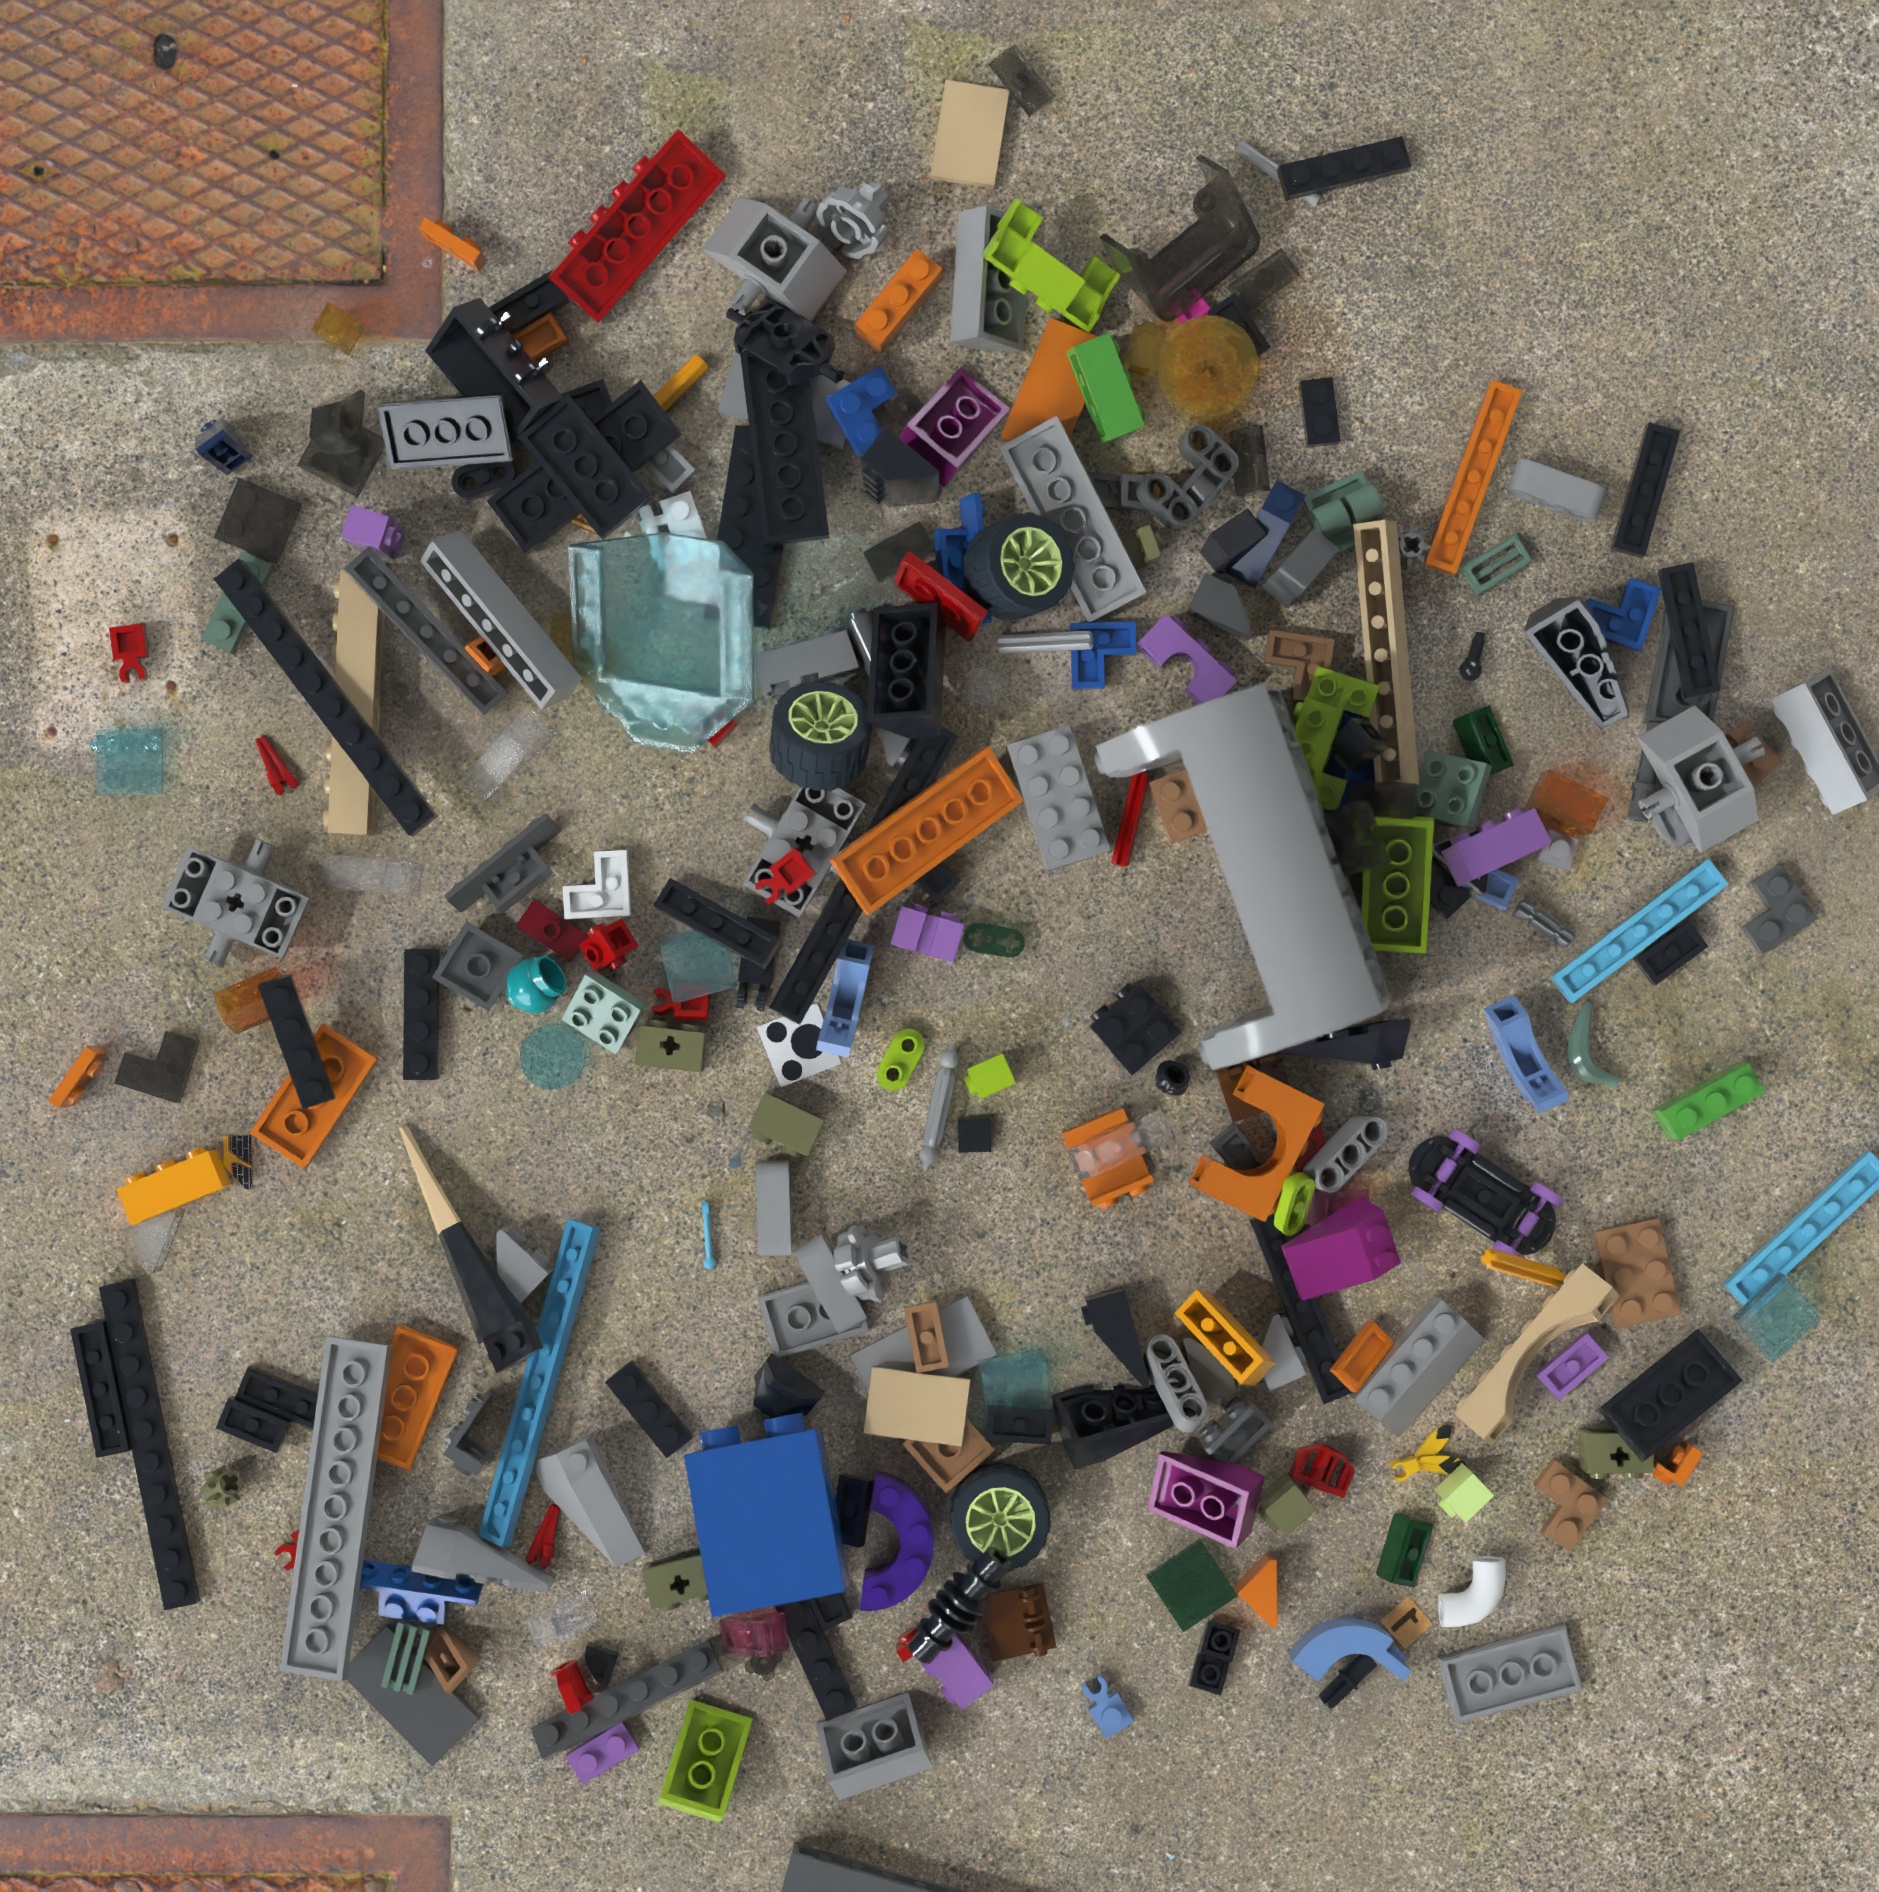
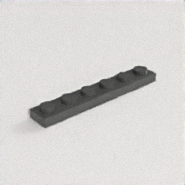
M369 547L344 568L343 571L482 716L488 713L508 694Z
M706 1640L594 1696L580 1711L570 1715L565 1710L531 1727L541 1758L547 1760L722 1673L723 1669L712 1642Z

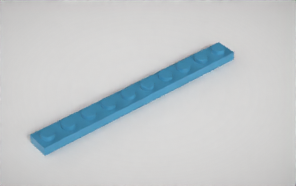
M568 1218L536 1329L543 1348L528 1357L478 1533L479 1537L500 1547H511L601 1228L577 1219Z

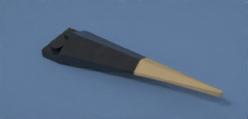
M401 1125L399 1126L400 1133L478 1344L484 1343L495 1372L505 1371L543 1348L534 1323L465 1228L431 1171L409 1127Z

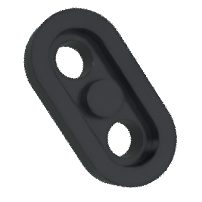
M512 461L467 464L459 467L453 473L452 487L463 499H478L498 492L517 477V468ZM498 469H506L504 478H496ZM468 479H474L476 482L472 489L465 488V483Z

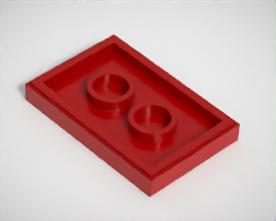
M911 551L902 559L893 582L894 585L919 604L938 602L946 625L966 641L971 642L977 635L988 611Z

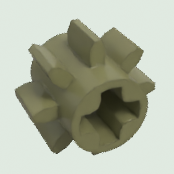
M226 1465L215 1469V1471L212 1470L204 1474L203 1477L207 1482L200 1488V1491L203 1492L207 1505L217 1503L218 1509L221 1510L229 1506V1504L240 1501L241 1498L238 1493L244 1487V1484L237 1470L234 1472L227 1471Z

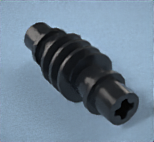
M989 1546L978 1560L973 1559L968 1562L966 1574L960 1572L952 1573L953 1580H946L943 1586L944 1589L936 1592V1599H931L928 1602L927 1606L932 1615L919 1621V1631L908 1643V1648L915 1658L925 1664L932 1663L941 1651H947L952 1647V1637L956 1633L964 1635L970 1633L974 1625L979 1623L982 1616L989 1611L990 1600L988 1594L990 1592H998L1002 1585L1000 1580L1012 1566L1009 1558L1001 1550Z

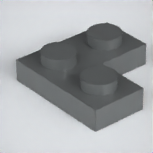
M1777 864L1750 882L1768 910L1741 928L1758 954L1761 955L1818 918L1782 864Z

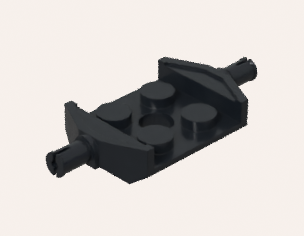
M767 302L754 312L750 311L746 315L740 314L738 312L739 309L736 311L732 307L728 309L726 317L739 324L734 336L736 353L740 354V351L746 349L786 374L787 384L790 386L815 378L818 375H823L836 384L842 380L844 372L829 364L835 350L834 336L778 303ZM778 335H779V336H787V335H790V336L785 337V338H779V337H777Z

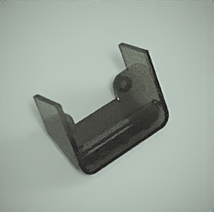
M1201 154L1196 157V160L1208 184L1196 194L1193 200V211L1198 220L1156 255L1149 259L1142 250L1138 248L1127 249L1105 233L1099 237L1122 279L1148 309L1165 322L1178 318L1257 252L1260 245V235L1229 170Z

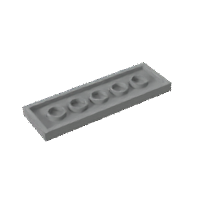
M1059 416L1051 418L999 447L1032 513L1038 516L1042 515L1048 518L1050 522L1055 523L1068 539V544L1072 548L1074 563L1073 581L1070 587L1088 623L1148 593Z

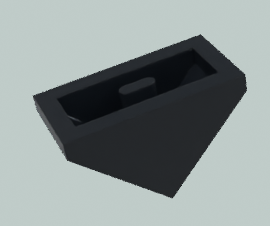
M1245 509L1210 533L1200 553L1216 573L1224 575L1266 537L1268 533L1250 510Z

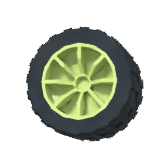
M1030 512L1013 514L978 531L966 547L967 551L963 558V578H965L966 588L972 595L973 600L985 608L989 615L991 614L1001 620L1009 619V621L1023 619L1058 604L1059 600L1068 593L1067 590L1072 584L1074 572L1073 552L1065 534L1063 535L1059 530L1060 528L1055 523L1050 522L1048 518Z
M813 681L812 683L799 684V686L787 690L778 699L772 718L769 752H771L770 759L778 773L799 787L817 791L835 790L838 787L849 785L851 781H855L860 776V773L864 771L869 753L872 725L867 723V703L849 688L832 682Z
M994 1462V1464H985L974 1471L972 1470L963 1481H960L951 1500L950 1518L952 1535H954L955 1544L958 1549L963 1552V1556L968 1561L978 1560L989 1546H993L1001 1550L1011 1561L1012 1566L1008 1570L1009 1572L1019 1567L1022 1568L1029 1561L1035 1559L1047 1542V1535L1050 1533L1051 1524L1045 1492L1042 1491L1041 1484L1037 1479H1034L1027 1470L1021 1469L1017 1465Z

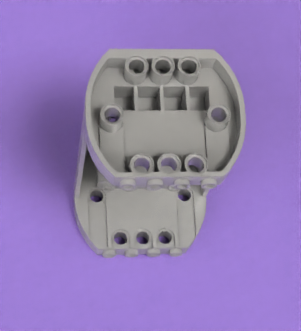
M1268 683L1258 684L1162 718L1096 746L1098 754L1094 755L1096 766L1100 774L1105 773L1109 778H1123L1125 776L1127 778L1183 759L1269 997L1270 1005L1218 1024L1215 1028L1211 1029L1212 1031L1202 1036V1044H1199L1198 1048L1204 1064L1209 1063L1211 1069L1215 1070L1336 1031L1373 1017L1385 1010L1392 999L1279 686Z

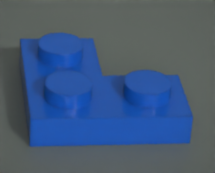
M881 365L824 399L856 456L864 454L883 432L871 410L897 394Z
M1630 578L1626 582L1618 608L1590 598L1586 600L1585 604L1598 619L1607 642L1638 652L1642 649L1661 588Z
M1136 621L1070 623V631H1090L1094 638L1092 649L1070 650L1071 690L1104 689V657L1137 655Z

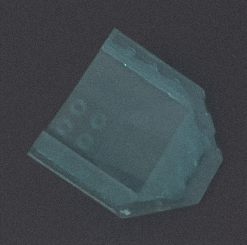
M661 532L568 545L573 667L582 677L581 682L585 679L596 692L595 698L611 717L615 715L627 729L625 734L633 743L693 753L754 701L753 573L724 541Z

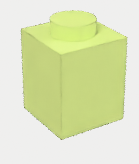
M1463 1463L1434 1489L1442 1498L1438 1505L1451 1518L1457 1514L1465 1523L1494 1497L1487 1487Z

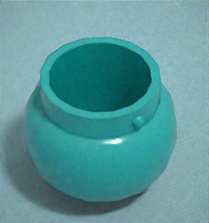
M543 955L538 958L534 957L523 960L514 965L507 976L506 996L509 1002L517 1009L531 1014L544 1012L555 1005L559 996H563V992H565L567 987L564 973L560 966L548 956Z

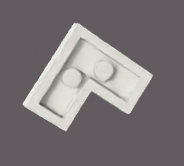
M628 850L594 852L595 885L563 886L564 919L631 916Z

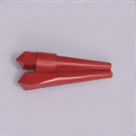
M265 735L256 738V744L268 772L266 776L275 793L280 796L283 795L285 790L282 784L285 782L288 783L290 788L297 789V780Z
M555 1504L550 1505L525 1558L529 1565L536 1562L537 1557L540 1556L539 1565L543 1570L550 1566L555 1549L554 1541L560 1508L555 1506Z

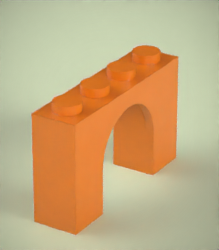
M1247 1065L1233 1095L1267 1112L1271 1116L1277 1129V1144L1274 1152L1264 1164L1249 1170L1232 1168L1202 1154L1188 1183L1197 1190L1266 1222L1268 1216H1271L1278 1206V1196L1287 1177L1293 1175L1292 1168L1297 1158L1305 1153L1308 1147V1137L1312 1129L1320 1123L1323 1117L1322 1109L1325 1104Z

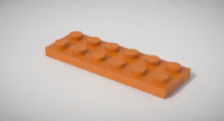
M984 746L837 853L829 861L863 912L870 915L1024 800L991 748Z

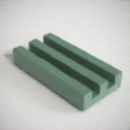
M1515 533L1461 567L1459 571L1462 575H1465L1467 578L1466 582L1469 586H1472L1474 589L1473 593L1477 597L1534 560ZM1512 543L1515 545L1516 549L1475 575L1472 573L1471 569ZM1519 554L1522 556L1523 560L1482 586L1479 584V579Z
M403 1620L398 1622L381 1687L394 1688V1691L398 1692L401 1690L406 1691V1694L409 1695L415 1693L432 1628ZM406 1629L409 1630L397 1679L395 1680L392 1679L404 1630ZM416 1633H421L422 1637L409 1683H406L404 1678Z

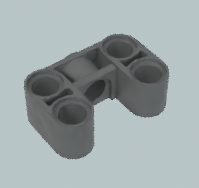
M1196 425L1181 434L1178 439L1180 453L1194 466L1192 469L1194 473L1185 483L1179 487L1169 476L1163 473H1156L1142 480L1137 486L1136 494L1140 503L1169 529H1179L1193 522L1201 511L1216 498L1221 488L1239 467V458L1236 452L1206 425ZM1192 434L1197 435L1201 439V450L1192 445ZM1216 457L1223 459L1225 462L1224 472L1216 468ZM1151 482L1159 486L1161 491L1159 498H1155L1150 493L1149 485ZM1174 505H1178L1183 509V520H1179L1174 516Z
M1313 528L1295 546L1261 587L1287 608L1296 597H1299L1339 549Z

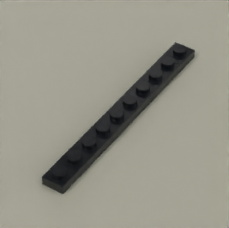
M238 558L214 578L215 582L406 833L413 837L438 817L437 813L247 564Z
M941 726V736L917 738L866 832L933 784L958 738L957 735ZM841 877L769 1006V1009L798 1025L803 1021L863 911Z
M133 1279L99 1287L163 1607L164 1610L197 1604L200 1601L136 1282Z

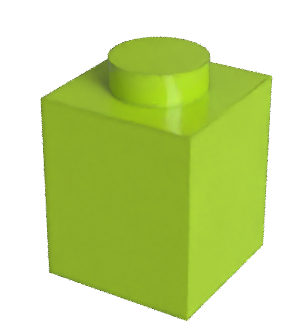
M1003 1053L966 1068L969 1075L963 1077L970 1095L977 1093L979 1099L1016 1084Z

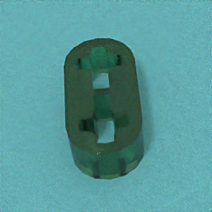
M974 923L965 930L963 935L965 946L975 953L1013 958L1018 956L1025 946L1023 935L1013 928ZM979 928L982 929V935L993 937L992 943L981 942L980 947H974V943L968 939L969 933H975L976 929ZM1008 934H1014V940L1019 941V947L1013 948L1012 953L1006 952V946L995 944L996 938L1007 939Z

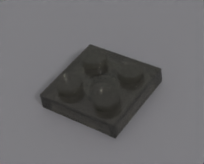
M238 478L214 538L278 564L302 504Z

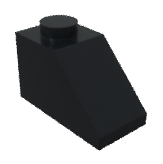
M1352 718L1347 722L1331 746L1336 751L1333 755L1335 760L1343 769L1347 770L1349 768L1351 771H1360L1383 752L1389 744L1369 720Z

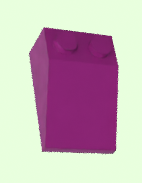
M960 367L906 425L899 439L939 471V484L945 487L1008 414L1010 408Z
M1362 1196L1281 1246L1298 1295L1303 1301L1375 1280L1401 1263L1384 1211Z
M1161 1451L1158 1457L1147 1510L1237 1549L1252 1533L1265 1476L1235 1463Z

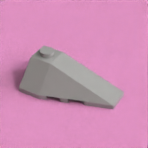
M592 1433L535 1459L533 1468L544 1492L615 1567L646 1554V1550Z
M439 1515L437 1519L432 1518L426 1524L411 1569L414 1572L454 1580L456 1575L467 1574L476 1583L484 1584L486 1582H494L496 1578L503 1579L502 1584L508 1587L548 1592L554 1579L535 1566L528 1565L525 1560L505 1548L479 1537L478 1532L464 1524L457 1523L456 1518Z

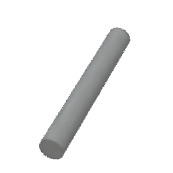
M1242 140L1235 152L1280 182L1277 174L1279 165ZM1317 193L1301 198L1315 207L1322 195Z

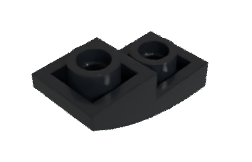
M1211 1620L1207 1621L1187 1686L1221 1696L1229 1663L1233 1661L1240 1633L1239 1629Z

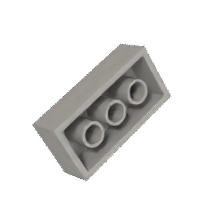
M1070 725L1008 744L1006 751L1021 797L1024 800L1023 803L1046 872L1108 853L1111 849Z

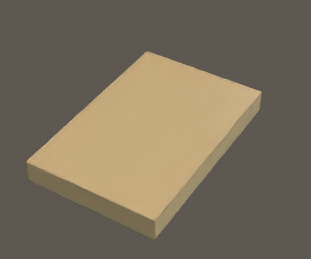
M945 80L930 179L995 188L1009 89Z
M873 1366L864 1434L962 1447L971 1379Z

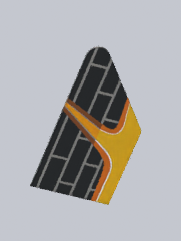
M251 1135L223 1136V1164L247 1190L252 1187Z

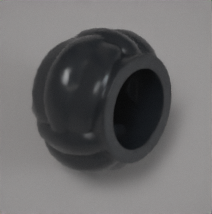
M1163 1061L1159 1064L1155 1075L1156 1087L1168 1095L1179 1096L1184 1094L1188 1089L1190 1081L1188 1068L1177 1061Z

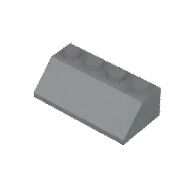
M987 205L958 212L950 342L975 350L1023 352L1027 293L1024 296L1009 285L1012 279L981 256L998 230L997 224L1005 212Z
M1830 667L1771 699L1774 704L1775 715L1780 721H1783L1789 732L1791 745L1799 751L1805 762L1804 768L1810 778L1814 779L1820 790V799L1830 809L1832 815L1862 803L1879 792V758Z
M1434 1295L1394 1340L1395 1344L1359 1392L1349 1395L1399 1438L1484 1341V1338L1448 1304Z

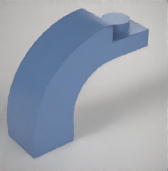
M847 939L837 957L829 1001L818 1038L817 1051L849 1058L875 945Z
M1512 995L1484 1008L1495 1045L1506 1069L1525 1101H1530L1539 1114L1569 1101L1567 1090L1550 1069L1537 1045L1528 1013L1516 997Z
M1357 1618L1332 1619L1316 1625L1307 1631L1288 1652L1292 1661L1318 1682L1338 1659L1350 1654H1363L1374 1658L1403 1682L1412 1672L1405 1663L1408 1659L1406 1655L1393 1645L1388 1649L1394 1641L1389 1632L1372 1622Z

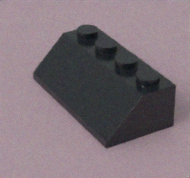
M885 428L860 458L863 486L866 489L864 493L876 504L880 505L883 502L888 507L935 503L939 498V471L889 429Z
M938 602L873 608L867 706L868 724L908 739L941 736L946 623Z

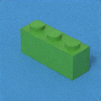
M1110 333L1076 345L1066 351L1101 444L1145 427L1143 407L1138 401H1135L1131 390L1133 389L1132 378L1129 372L1123 369L1120 361L1121 349L1115 339L1112 340Z
M1736 1062L1652 1109L1667 1138L1681 1140L1765 1093V1090L1750 1063Z

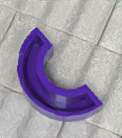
M876 1471L871 1511L884 1515L894 1524L899 1533L900 1544L896 1554L889 1562L877 1568H866L864 1570L860 1611L886 1609L909 1597L926 1577L933 1557V1523L925 1502L907 1482L892 1474Z

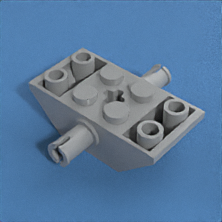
M739 197L702 249L703 252L745 280L733 298L728 302L735 311L739 308L738 312L746 315L758 295L764 293L783 307L811 323L846 275L847 270L821 241L805 231L818 210V206L814 202L809 205L810 199L803 197L792 216L787 219L766 203ZM777 253L780 254L777 258L769 257V255L775 256Z
M1695 705L1636 737L1663 786L1661 790L1638 801L1640 809L1654 804V806L1642 812L1646 818L1651 819L1665 809L1674 806L1699 853L1759 821L1755 790L1742 766L1765 755L1764 747L1756 748L1750 752L1751 749L1761 744L1756 737H1752L1747 742L1732 749L1722 730ZM1700 773H1704L1706 777L1702 782L1700 780Z
M799 787L784 815L779 818L753 803L749 811L759 816L760 819L747 813L743 822L766 833L769 840L743 885L764 898H769L772 895L770 886L766 885L763 889L756 890L755 885L762 879L774 877L769 868L793 848L800 850L797 844L800 839L812 838L810 843L814 848L811 852L805 850L803 856L817 875L793 894L788 895L785 889H783L780 899L775 902L776 905L800 918L817 894L827 875L834 873L839 876L829 859L844 848L866 803L840 788L817 791Z
M255 839L245 866L236 865L187 846L161 906L213 929L212 932L215 935L203 960L208 963L212 962L213 965L221 968L225 965V960L233 942L238 940L284 959L310 901L309 897L290 887L266 878L264 871L276 847L259 839ZM238 898L245 903L243 909L236 906Z

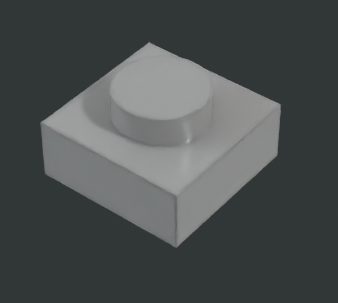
M1547 829L1546 832L1552 844L1539 849L1535 861L1569 871L1580 839Z

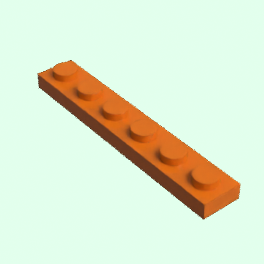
M1493 379L1489 382L1432 538L1431 549L1427 552L1423 565L1452 576L1457 573L1523 390Z

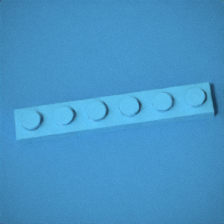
M1709 858L1703 860L1550 976L1551 980L1569 1003L1575 1002L1729 884Z
M1870 1151L1863 1152L1722 1283L1744 1308L1749 1310L1879 1189V1160Z

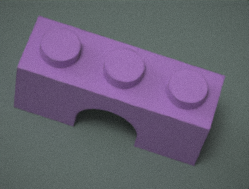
M1165 614L1138 642L1137 648L1159 669L1173 657H1183L1189 660L1194 667V678L1185 688L1184 692L1198 705L1224 696L1237 682L1233 677L1235 675L1234 670L1221 660L1218 663L1210 656L1211 649L1201 639H1192L1185 632L1188 629L1187 626L1178 617L1173 616L1170 618Z

